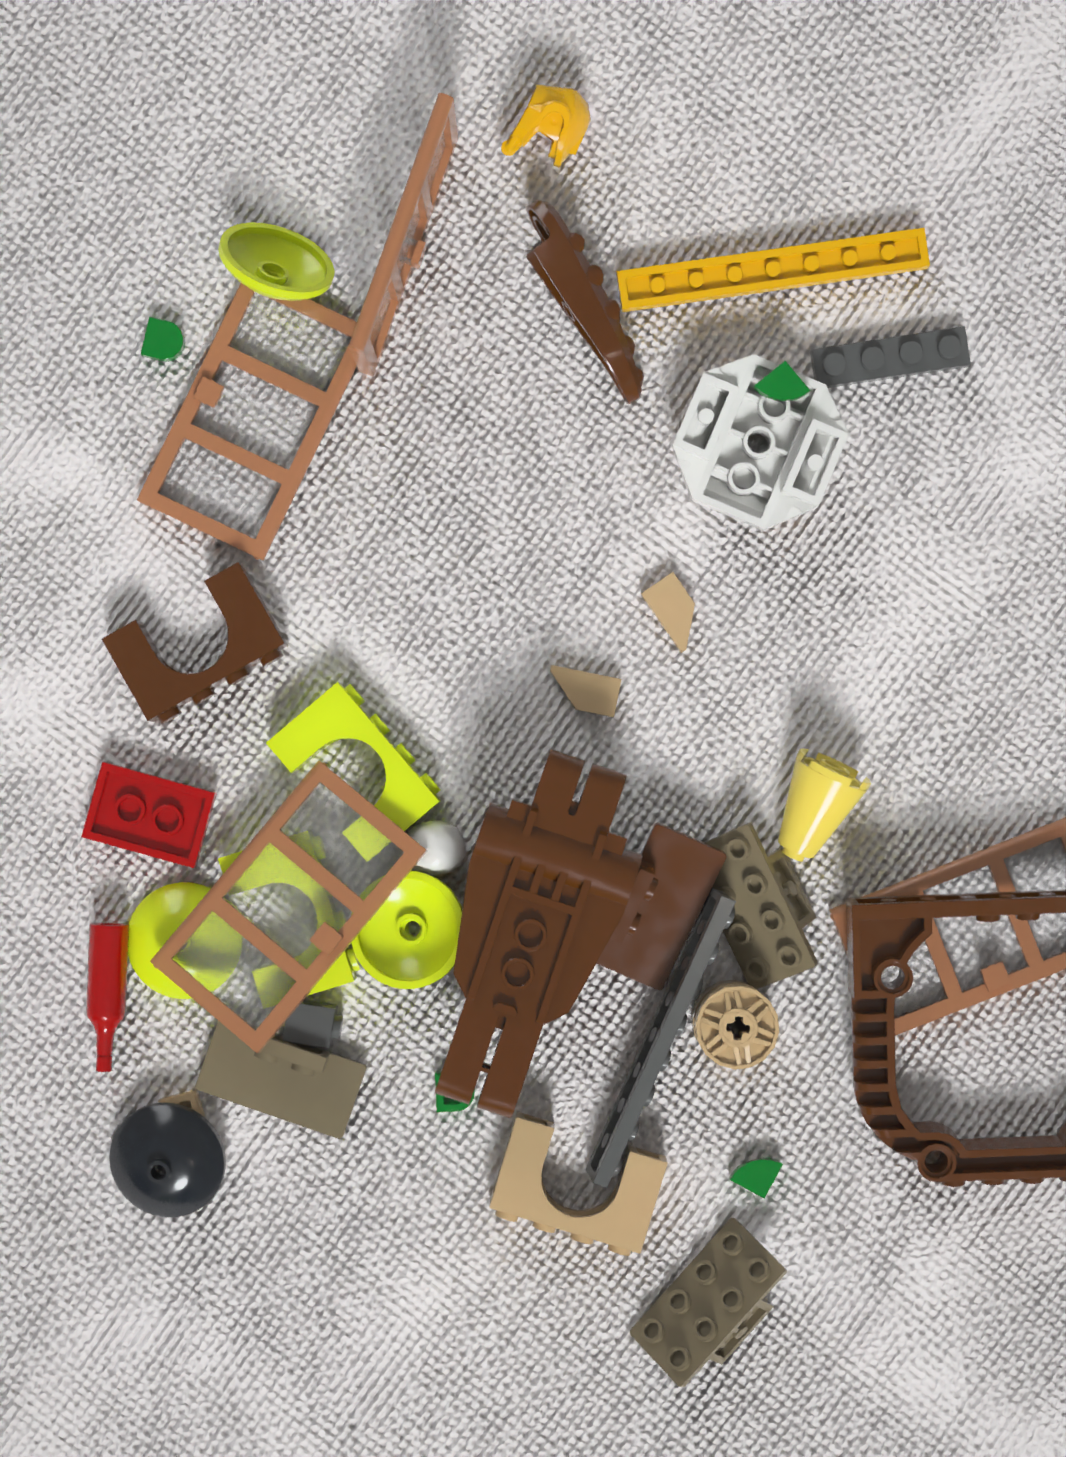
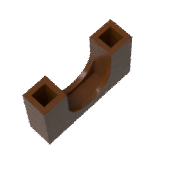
M237 562L204 581L221 610L228 627L226 649L221 658L210 668L192 674L180 673L174 670L162 658L143 622L134 620L102 638L104 645L147 721L155 722L159 719L161 724L167 723L182 714L179 709L181 706L192 700L195 705H198L216 694L213 688L227 681L229 686L234 685L250 675L247 671L250 667L259 662L265 667L284 656L281 650L288 647V644L241 563Z

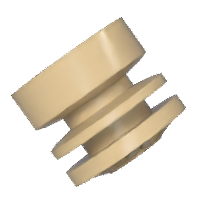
M738 980L719 981L706 988L695 1001L691 1015L693 1034L705 1055L718 1065L734 1070L751 1068L764 1061L775 1048L779 1034L778 1015L771 1002L752 985ZM739 1016L742 1023L746 1025V1028L739 1029L738 1035L733 1036L732 1031L726 1026L727 1023H734L735 1017Z

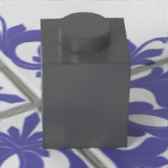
M303 1000L285 1022L282 1041L329 1048L333 1043V1038L340 1039L343 1016L337 1015L338 1005Z

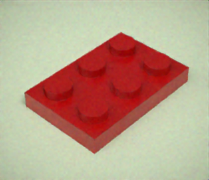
M102 762L81 837L196 868L217 793L108 762Z

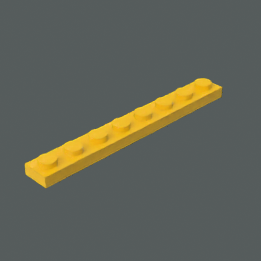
M924 227L617 271L616 276L621 311L629 312L926 270L930 267Z

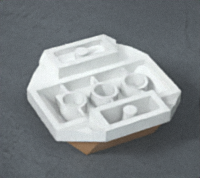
M752 354L721 367L703 372L673 442L672 449L692 501L764 531L814 510L819 506L849 436V432L843 419L840 417L827 385L795 372L810 389V392L800 399L779 401L759 394L753 387L779 365ZM752 435L763 436L768 443L767 451L764 453L753 452L748 446V437Z

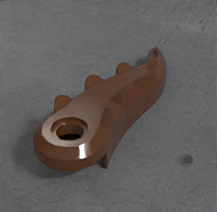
M535 200L526 206V211L533 227L541 238V244L529 252L526 258L558 305L603 364L627 404H631L640 397L644 374L640 368L636 367L633 359L634 341L631 337L624 334L621 327L619 304L617 301L609 299L602 287L604 280L602 269L597 265H590L583 254L585 239L582 235L571 233L562 217L550 203Z

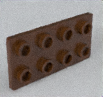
M655 823L640 853L643 854L642 861L624 915L596 964L661 991L726 860V853L661 823Z

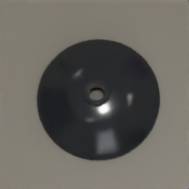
M155 1103L136 1110L119 1126L110 1147V1169L118 1189L134 1206L155 1216L180 1217L196 1212L214 1197L224 1178L226 1156L218 1132L203 1115L184 1105ZM155 1165L163 1166L166 1174H159L155 1170Z

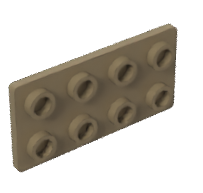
M751 823L705 841L704 843L726 853V860L712 887L727 893L736 901L734 905V919L727 929H723V933L747 983L759 989L814 968L818 961L802 928L817 917L788 856L782 853L783 848L767 855Z
M220 1021L217 1022L195 1085L197 1090L337 1139L343 1137L367 1069L366 1064L312 1045L282 1041L283 1035L277 1033L260 1053H256ZM251 1025L255 1030L258 1028L257 1026Z
M730 1218L632 1327L630 1335L678 1386L685 1387L708 1360L722 1365L774 1306L765 1297L787 1273V1269L737 1219Z

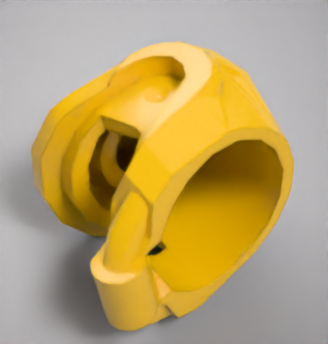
M537 84L517 126L509 139L502 143V153L506 156L513 155L521 147H524L533 135L541 132L552 141L548 157L553 158V166L559 168L570 154L576 155L591 121L588 103L573 88Z

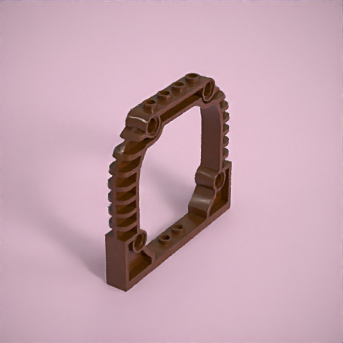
M1066 890L846 898L853 1087L859 1110L874 1134L897 1153L912 1159L924 1178L933 1182H942L945 1186L959 1187L965 1185V1181H981V1183L986 1185H1001L1005 1180L1020 1179L1021 1182L1029 1184L1041 1183L1044 1181V1178H1059L1061 1181L1066 1182V1123L1062 1125L1057 1135L958 1139L952 1129L942 1123L931 1121L913 1122L901 1107L896 1086L894 1022L895 998L907 993L913 983V973L907 963L918 947L932 934V918L976 916L977 921L995 922L1000 920V915H1015V918L1018 920L1040 919V914L1066 913ZM889 966L899 967V975L895 980L891 982H883L881 980L884 969ZM936 1150L942 1152L940 1160L936 1163H925V1158L930 1152Z

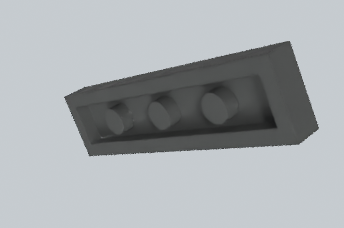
M965 326L816 348L810 351L814 380L826 384L827 388L966 368L971 365Z

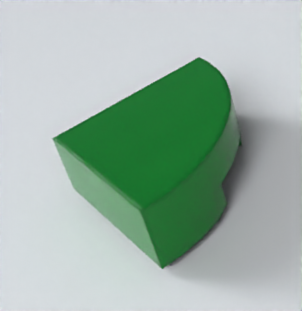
M786 361L782 362L753 387L762 396L779 401L797 400L810 392V389Z
M772 1158L754 1159L739 1165L731 1173L729 1179L756 1195L765 1198L783 1164Z

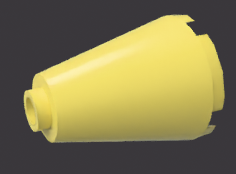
M805 748L799 749L795 759L778 843L783 846L782 853L800 862H803L805 857L814 858L867 792L871 784L870 779L865 777L863 782H860L856 779L859 771L825 754L818 752L816 759L807 757L809 749Z

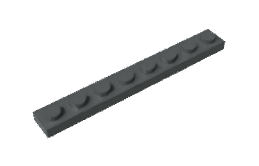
M711 888L585 1170L592 1182L607 1188L611 1178H615L619 1174L623 1164L622 1154L627 1143L632 1142L637 1135L639 1129L638 1118L644 1106L647 1107L653 1099L655 1093L654 1083L659 1071H664L670 1061V1047L673 1040L685 1028L687 1022L686 1011L691 1000H696L703 986L702 976L707 965L712 964L717 957L719 951L718 940L722 931L727 929L734 919V905L736 901L723 891Z

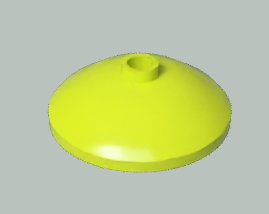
M255 222L237 224L228 228L222 234L219 242V256L230 274L254 292L269 298L301 301L317 297L330 288L335 275L332 261L318 245L308 238L280 226Z
M411 871L352 941L353 951L362 967L373 978L385 985L399 989H416L428 986L443 978L455 966L463 908L454 892L444 882L427 873ZM384 876L371 883L362 892L360 898L365 900ZM412 921L417 922L420 926V932L416 936L410 934L408 929Z
M178 882L165 885L146 896L132 914L129 921L128 957L139 978L154 991L172 998H191L165 974L155 968L150 960L193 911L211 887L194 882ZM212 911L187 941L186 948L180 949L173 960L212 992L223 985L237 968L243 951L244 937Z

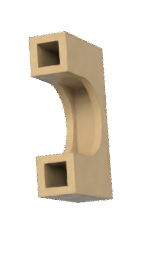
M517 1111L490 1199L489 1208L496 1210L495 1215L513 1222H517L518 1217L533 1221L532 1226L548 1233H555L556 1229L570 1232L571 1239L584 1244H592L593 1240L608 1244V1250L620 1255L630 1256L631 1251L641 1254L668 1164L666 1156L628 1145L617 1184L611 1195L596 1207L585 1210L570 1209L557 1203L548 1194L541 1176L554 1132V1122Z

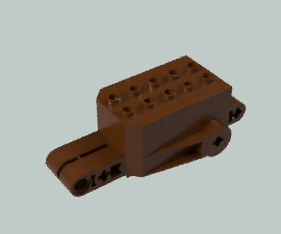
M550 749L532 805L512 799L509 809L490 803L469 862L453 972L466 1001L434 1092L469 1105L480 1071L485 1072L487 1076L477 1108L510 1119L517 1105L543 1025L570 1012L624 915L643 855L625 849L627 838L609 831L627 774L592 763L579 803L572 801L585 760ZM498 1028L502 1031L491 1064L484 1062L494 1030Z

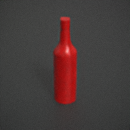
M124 923L89 924L86 1014L96 1031V1071L98 1072L112 1071L114 1033L126 1014L129 924Z

